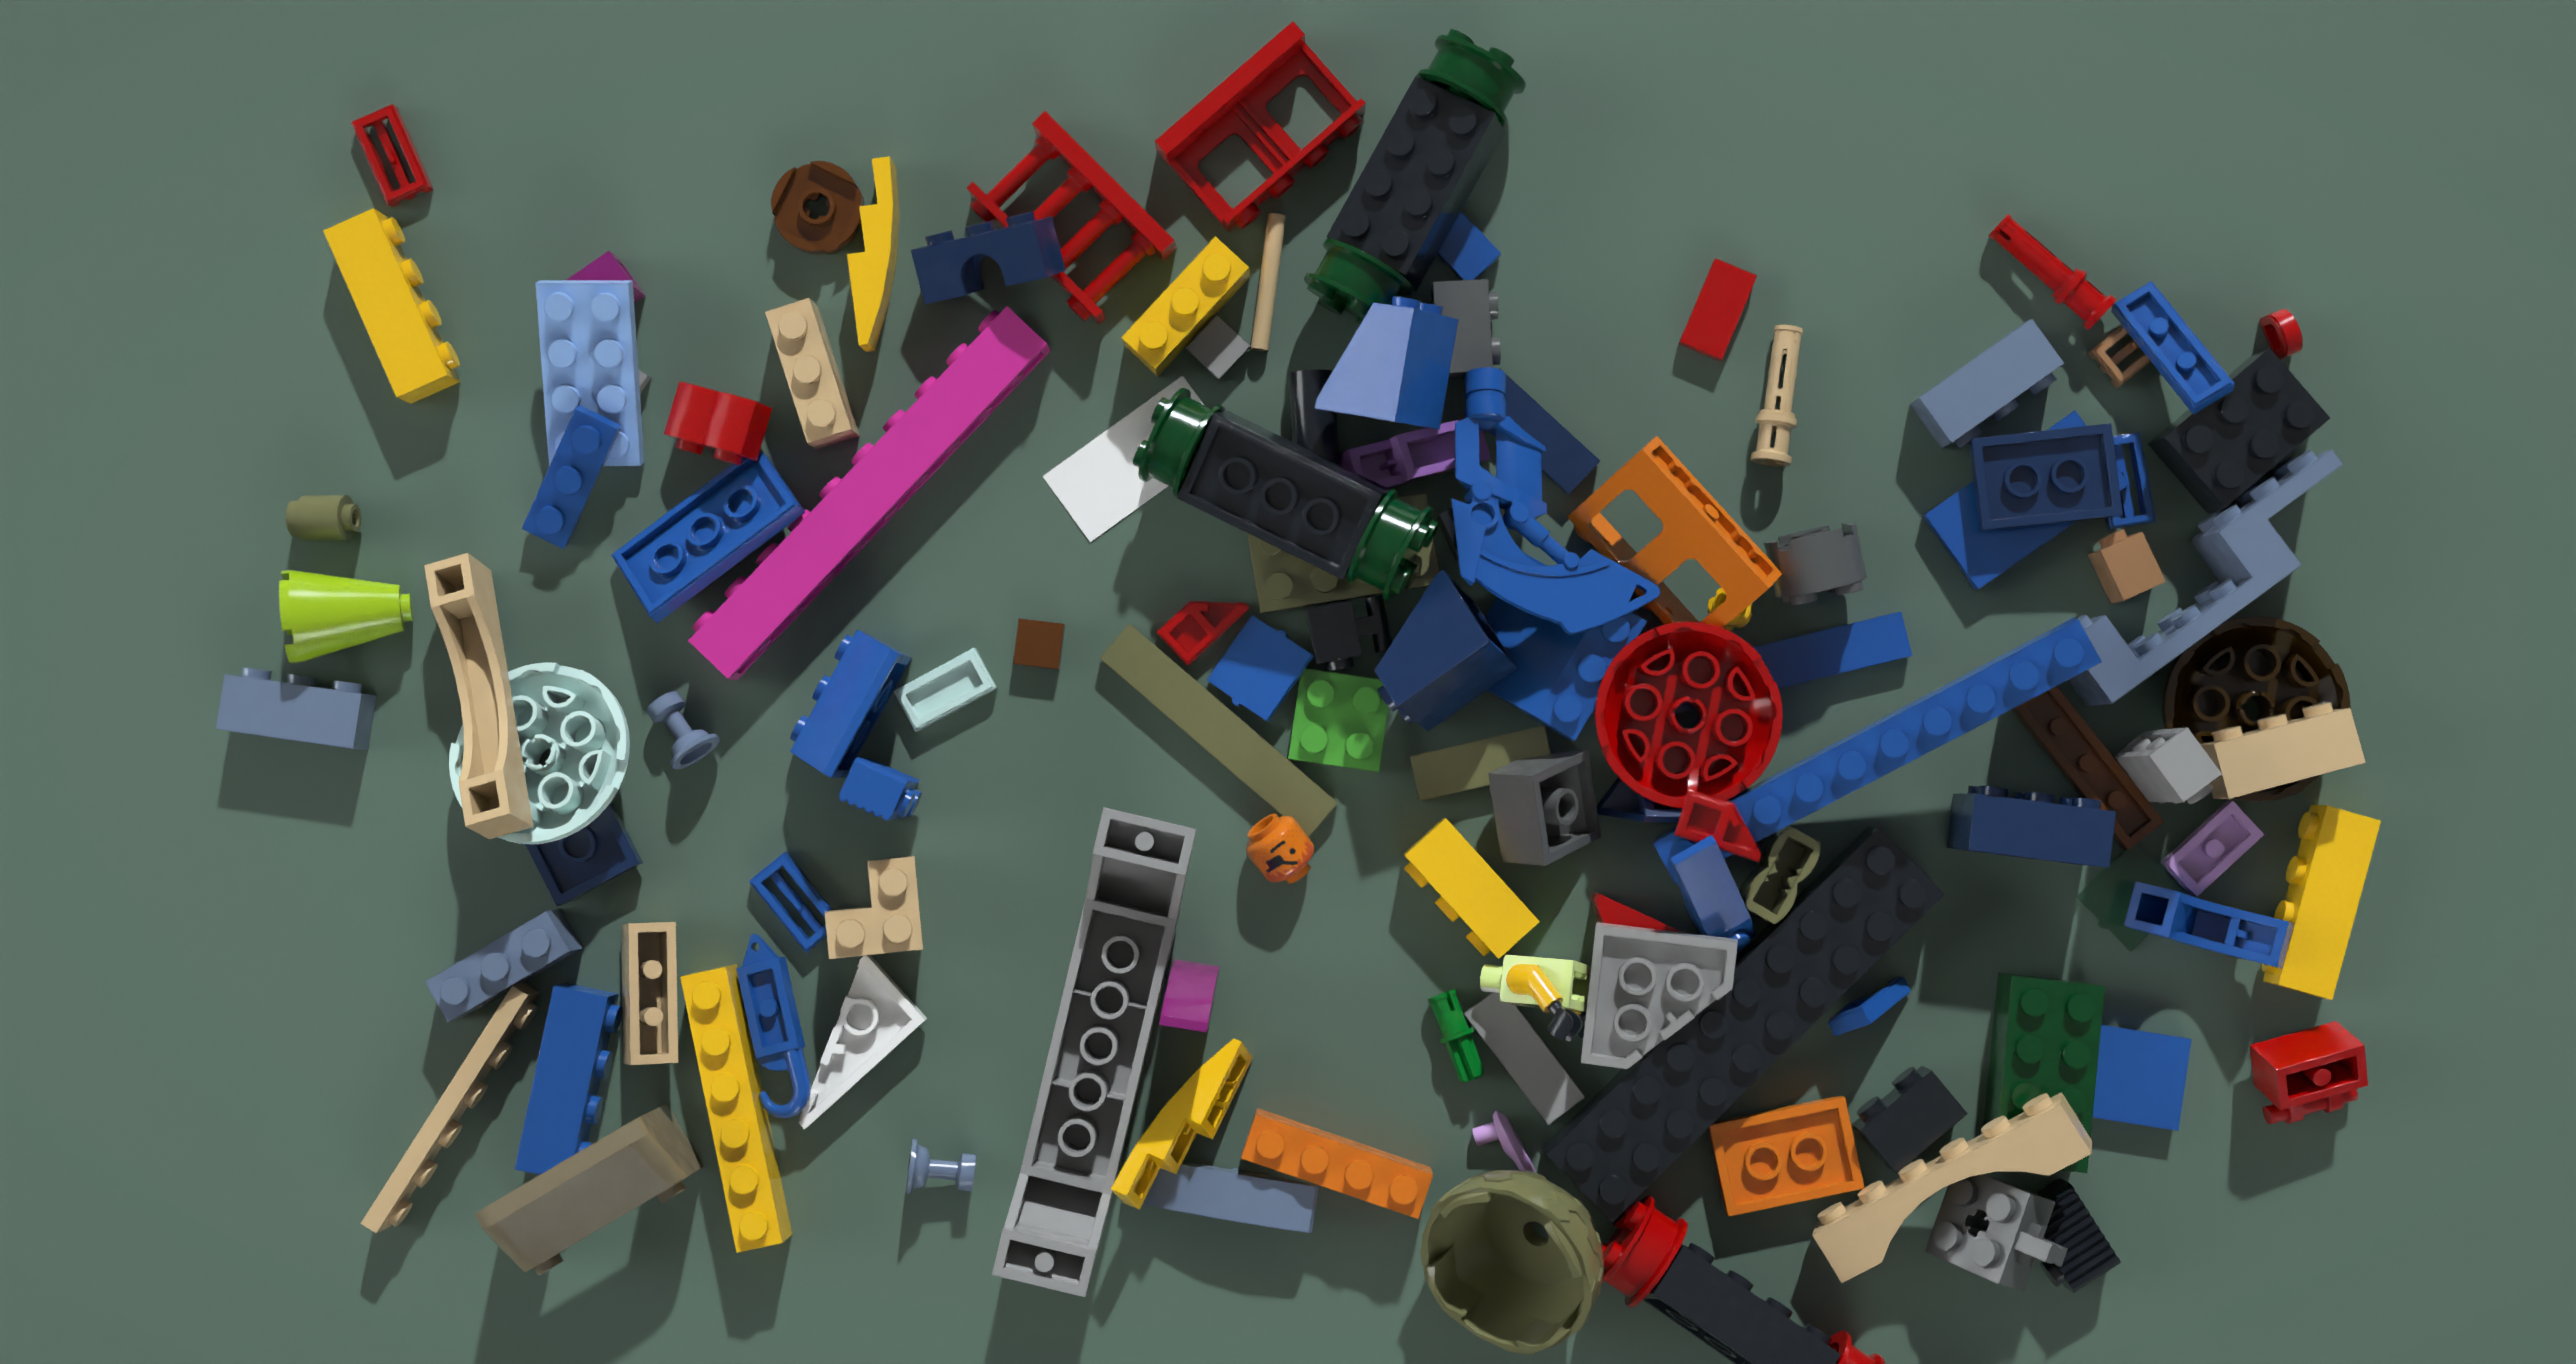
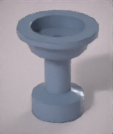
M671 691L655 699L647 707L646 712L653 723L665 722L676 739L671 750L673 758L670 761V766L672 769L677 770L690 766L708 755L719 744L720 738L717 734H708L702 729L692 731L680 713L685 706L684 700L678 691Z
M912 1138L906 1194L910 1195L912 1190L922 1188L928 1178L955 1180L958 1190L972 1192L976 1154L962 1153L958 1162L930 1159L929 1150L919 1145L916 1138Z

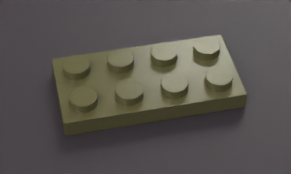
M1426 493L1398 497L1399 500L1421 511L1428 507ZM1247 533L1261 614L1383 594L1382 590L1360 579L1354 584L1348 582L1347 578L1342 580ZM1434 538L1428 548L1422 547L1414 562L1420 566L1409 589L1429 586L1435 575L1439 573Z

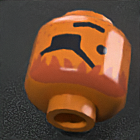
M1275 813L1270 814L1257 822L1249 830L1247 837L1250 840L1246 845V854L1267 881L1276 883L1287 880L1291 884L1300 880L1309 872L1311 866L1308 862L1314 854V844L1293 817H1279Z

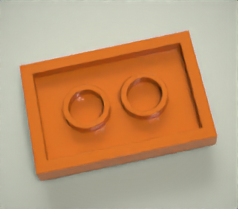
M1842 1095L1715 1121L1708 1128L1725 1214L1728 1217L1864 1189L1847 1103Z

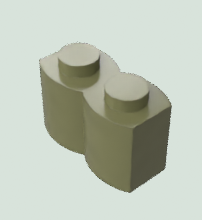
M1786 826L1771 834L1761 850L1759 866L1746 876L1739 889L1748 912L1772 924L1783 919L1794 904L1797 895V883L1804 880L1811 873L1818 861L1820 842L1792 826Z

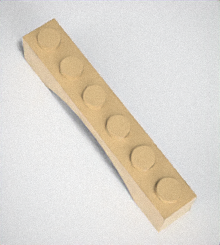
M469 553L424 565L430 606L449 653L461 704L464 752L458 784L465 827L487 839L533 827L492 572Z
M2061 1092L2051 1098L2047 1093L2039 1095L2022 1107L2025 1112L2008 1120L2006 1116L1995 1118L1981 1128L1983 1134L1968 1142L1963 1137L1958 1138L1945 1145L1939 1151L1941 1156L1926 1164L1923 1159L1914 1161L1899 1171L1900 1178L1886 1185L1882 1181L1872 1183L1858 1193L1860 1199L1845 1207L1842 1202H1838L1821 1211L1817 1216L1819 1220L1816 1222L1812 1236L1841 1283L1882 1263L1890 1241L1903 1221L1922 1201L1942 1188L1971 1176L1992 1172H2029L2050 1176L2091 1155L2092 1140L2063 1093Z

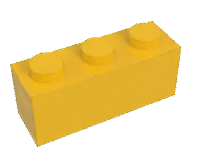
M1215 236L1121 337L1124 346L1158 377L1250 278L1249 266Z
M1446 818L1441 819L1403 854L1409 861L1403 869L1421 888L1429 883L1441 897L1434 903L1452 923L1459 917L1472 930L1465 937L1483 957L1491 951L1495 957L1501 958L1540 922Z

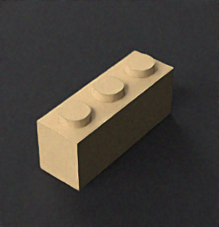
M806 298L766 311L765 314L807 444L818 450L860 436L818 306L810 298Z
M2331 702L2303 708L2304 717L2288 721L2286 714L2258 720L2259 729L2242 733L2241 726L2213 732L2214 741L2200 744L2222 773V775L2210 783L2213 787L2211 791L2213 799H2231L2366 763L2351 709H2333Z
M676 922L621 924L623 1063L628 1065L678 1063Z

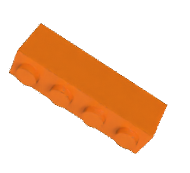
M1256 1108L1241 1154V1159L1419 1219L1433 1177L1432 1169L1429 1166Z

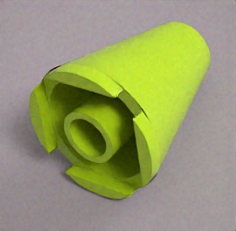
M294 570L281 571L283 580H279L282 631L287 632V635H293V644H284L290 663L303 662L405 630V621H413L411 594H402L400 585Z

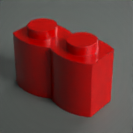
M679 382L664 435L677 439L675 445L677 449L701 456L704 448L715 450L713 458L740 466L742 458L757 461L772 408L748 398Z

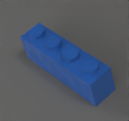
M569 983L553 986L514 1170L541 1175L593 1144L588 1142L591 1124L596 1125L598 1123L603 1107V1098L598 1097L601 1079L607 1078L613 1058L612 1052L607 1051L610 1034L617 1032L622 1017V1007L617 1006L618 993Z

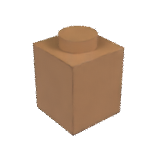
M2121 529L2099 539L2098 542L2101 548L2087 554L2110 604L2125 601L2166 582L2143 532L2127 536L2125 530Z

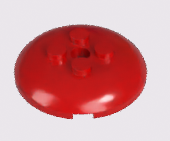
M1689 621L1665 624L1653 628L1630 641L1620 650L1607 667L1601 679L1595 701L1594 715L1597 738L1605 759L1614 773L1630 789L1642 797L1674 808H1683L1689 789L1728 800L1749 788L1762 775L1771 762L1782 730L1783 714L1780 692L1769 669L1761 659V655L1738 635L1724 628L1702 622ZM1681 703H1688L1696 709L1697 721L1690 729H1684L1676 721L1674 712Z

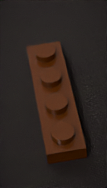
M2057 686L2012 709L2081 798L2100 800L2101 810L2116 811L2113 838L2123 850L2131 849L2164 823V820Z

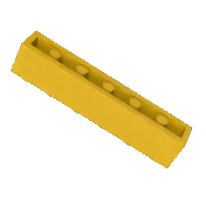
M737 964L691 973L681 976L680 979L736 1253L783 1243L792 1235L768 1113L762 1107L759 1099V1093L763 1089L736 968L738 967Z

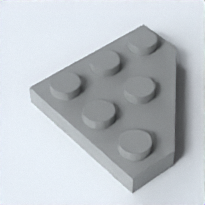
M1597 922L1581 1063L1628 1069L1648 1051L1663 1040L1668 1039L1694 1019L1699 1012L1732 990L1738 939Z

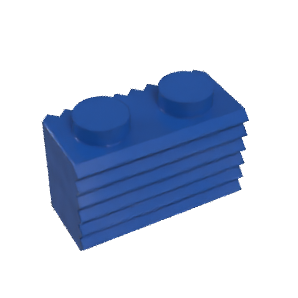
M856 757L839 793V798L841 802H848L849 806L857 805L858 809H865L866 813H874L875 817H883L884 821L905 818V816L912 817L922 792L916 790L919 784L918 779L871 758Z

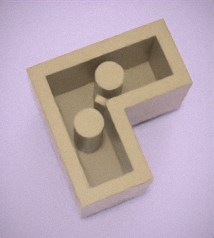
M915 856L868 860L871 906L825 911L829 959L923 949Z

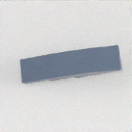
M1184 1160L1177 1175L1160 1168L1143 1204L1217 1219L1311 1233L1319 1186L1237 1168L1224 1169Z

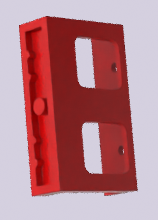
M1292 21L1155 140L1156 150L1226 231L1230 232L1236 225L1243 229L1253 222L1261 213L1258 206L1271 195L1274 199L1284 195L1296 182L1293 176L1304 166L1311 170L1322 162L1330 153L1327 146L1341 136L1345 140L1353 135L1364 123L1361 117L1365 114L1366 103L1362 98L1358 101L1355 100L1305 43V34ZM1299 76L1308 77L1341 115L1303 149L1297 146L1266 109L1269 101ZM1231 135L1241 137L1273 174L1235 208H1232L1198 169L1200 161Z

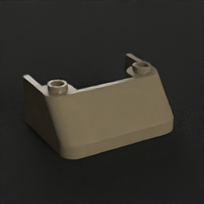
M666 1103L634 1119L476 1212L474 1216L482 1230L525 1273L534 1268L539 1276L564 1261L560 1255L561 1251L651 1198L657 1196L660 1203H663L686 1189L682 1180L704 1166L669 1105Z

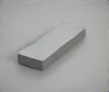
M1490 992L1464 1012V1015L1548 1125L1585 1097L1515 1005L1500 1001V993Z

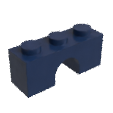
M1032 211L1007 217L1008 226L994 229L993 222L988 221L965 227L967 236L954 239L952 230L926 236V246L911 250L924 303L929 304L961 297L985 289L980 270L981 262L985 255L990 256L998 263L1006 286L1047 278L1066 271L1052 216L1035 220Z

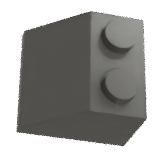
M1588 749L1519 759L1488 773L1502 862L1546 866L1601 838Z

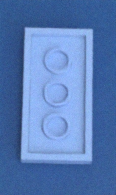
M540 280L536 282L549 466L572 414L579 405L622 425L604 466H641L644 463L633 280Z

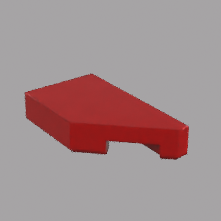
M1189 601L1156 633L1189 666L1250 608L1243 602Z
M1692 789L1688 790L1674 835L1697 843L1712 835L1720 850L1759 862L1761 852L1736 804Z

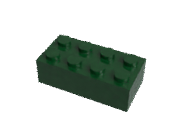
M1998 973L1983 1126L2000 1116H2006L2010 1120L2025 1112L2022 1107L2039 1095L2047 1093L2051 1098L2062 1092L2091 1138L2105 986L2088 982ZM2089 1156L2060 1171L2087 1173Z

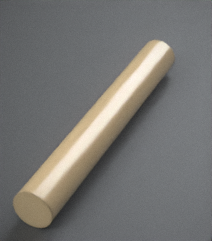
M1269 213L1267 218L1250 348L1251 350L1268 352L1286 220L1285 215Z

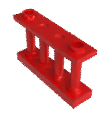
M1044 111L1032 123L1038 136L1034 141L1036 146L987 194L972 182L967 187L968 192L974 199L969 206L984 222L995 220L1002 228L1007 227L1006 218L1008 216L1000 207L1048 159L1054 161L1059 157L1070 168L1066 173L1068 178L1033 212L1035 220L1051 216L1054 218L1081 191L1086 193L1090 188L1103 200L1098 205L1101 210L1060 249L1065 270L1113 223L1118 225L1123 220L1135 232L1130 237L1133 242L1083 291L1064 272L1051 276L1071 296L1066 301V304L1084 322L1091 317L1100 325L1106 318L1096 303L1145 255L1150 258L1156 253L1165 261L1176 250L1175 240Z

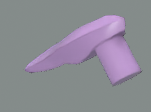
M1496 1110L1493 1114L1494 1122L1472 1129L1477 1146L1499 1140L1504 1152L1515 1162L1520 1171L1536 1173L1517 1132L1503 1113Z

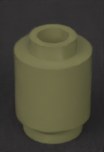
M303 495L299 500H291L286 509V525L291 536L300 537L303 541H349L354 533L360 529L361 511L359 506L354 504L348 495Z

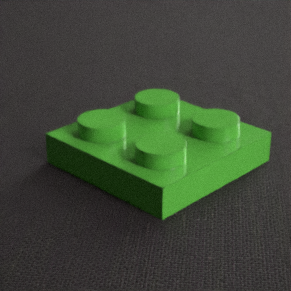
M1305 668L1299 681L1288 759L1379 772L1389 708L1378 692V688L1383 685L1380 679Z

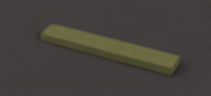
M1130 623L1101 655L1100 659L1276 811L1282 816L1293 817L1308 837L1338 804L1330 795Z

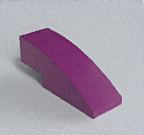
M1174 959L1167 983L1159 1025L1207 1032L1210 1025L1220 966Z

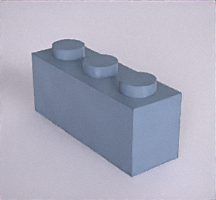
M2030 319L1910 403V406L1941 449L1953 442L1960 448L1972 438L1982 433L1978 424L1992 415L1997 422L2019 407L2015 398L2027 389L2030 390L2032 395H2035L2057 380L2052 372L2063 365L2064 362L2034 320Z
M243 667L241 676L224 674L216 729L368 750L377 695L361 693L362 684L334 680L332 689L316 687L317 678L288 674L287 682L270 680L272 671Z
M549 910L425 981L447 1022L467 1017L508 993L513 985L527 982L580 951L583 947L562 910Z

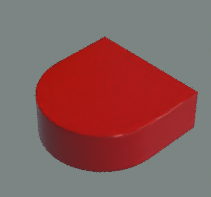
M2281 309L2260 318L2259 322L2269 347L2279 359L2302 350L2303 338L2301 330L2291 312L2287 309Z

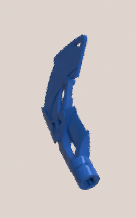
M1482 367L1465 373V419L1455 423V477L1468 491L1464 497L1466 503L1451 498L1460 576L1470 586L1477 582L1487 591L1510 605L1541 619L1559 624L1568 635L1578 634L1617 620L1655 600L1660 595V589L1656 584L1592 549L1582 558H1579L1577 554L1568 552L1549 535L1550 532L1536 520L1547 513V503L1542 501L1541 451L1546 452V447L1525 432L1511 417L1507 416L1505 400L1506 374L1504 371L1492 367ZM1479 430L1488 431L1496 437V477L1480 466ZM1500 508L1505 510L1503 519L1501 516ZM1507 528L1517 530L1533 546L1539 547L1557 565L1539 566L1521 551L1510 536ZM1636 587L1644 592V595L1630 601Z

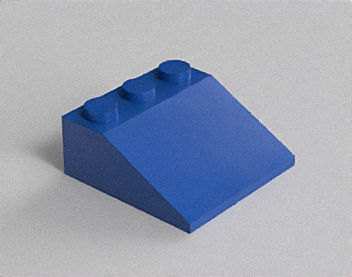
M1528 556L1532 561H1534L1539 566H1547L1544 563ZM1497 597L1485 618L1518 669L1488 689L1487 692L1566 740L1575 741L1595 708L1597 691L1607 667L1623 647L1639 636L1647 621L1631 612L1594 629L1568 635L1559 624L1524 612Z

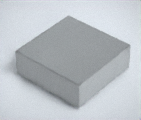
M1217 315L1186 347V351L1219 381L1250 349V345Z

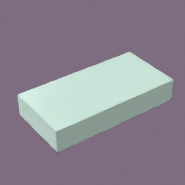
M972 648L896 689L894 693L914 731L918 732L997 689V686L977 649Z

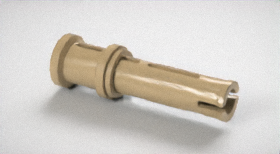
M1774 326L1764 409L1760 410L1759 414L1756 415L1755 423L1759 425L1756 451L1752 452L1750 456V461L1756 464L1775 467L1792 465V457L1788 455L1791 429L1797 427L1796 415L1792 413V404L1797 377L1801 335H1803V329L1797 326ZM1787 355L1783 387L1779 389L1783 356ZM1778 401H1780V409H1779V410L1776 409V406H1777V402H1778ZM1776 432L1775 446L1771 448L1773 433Z

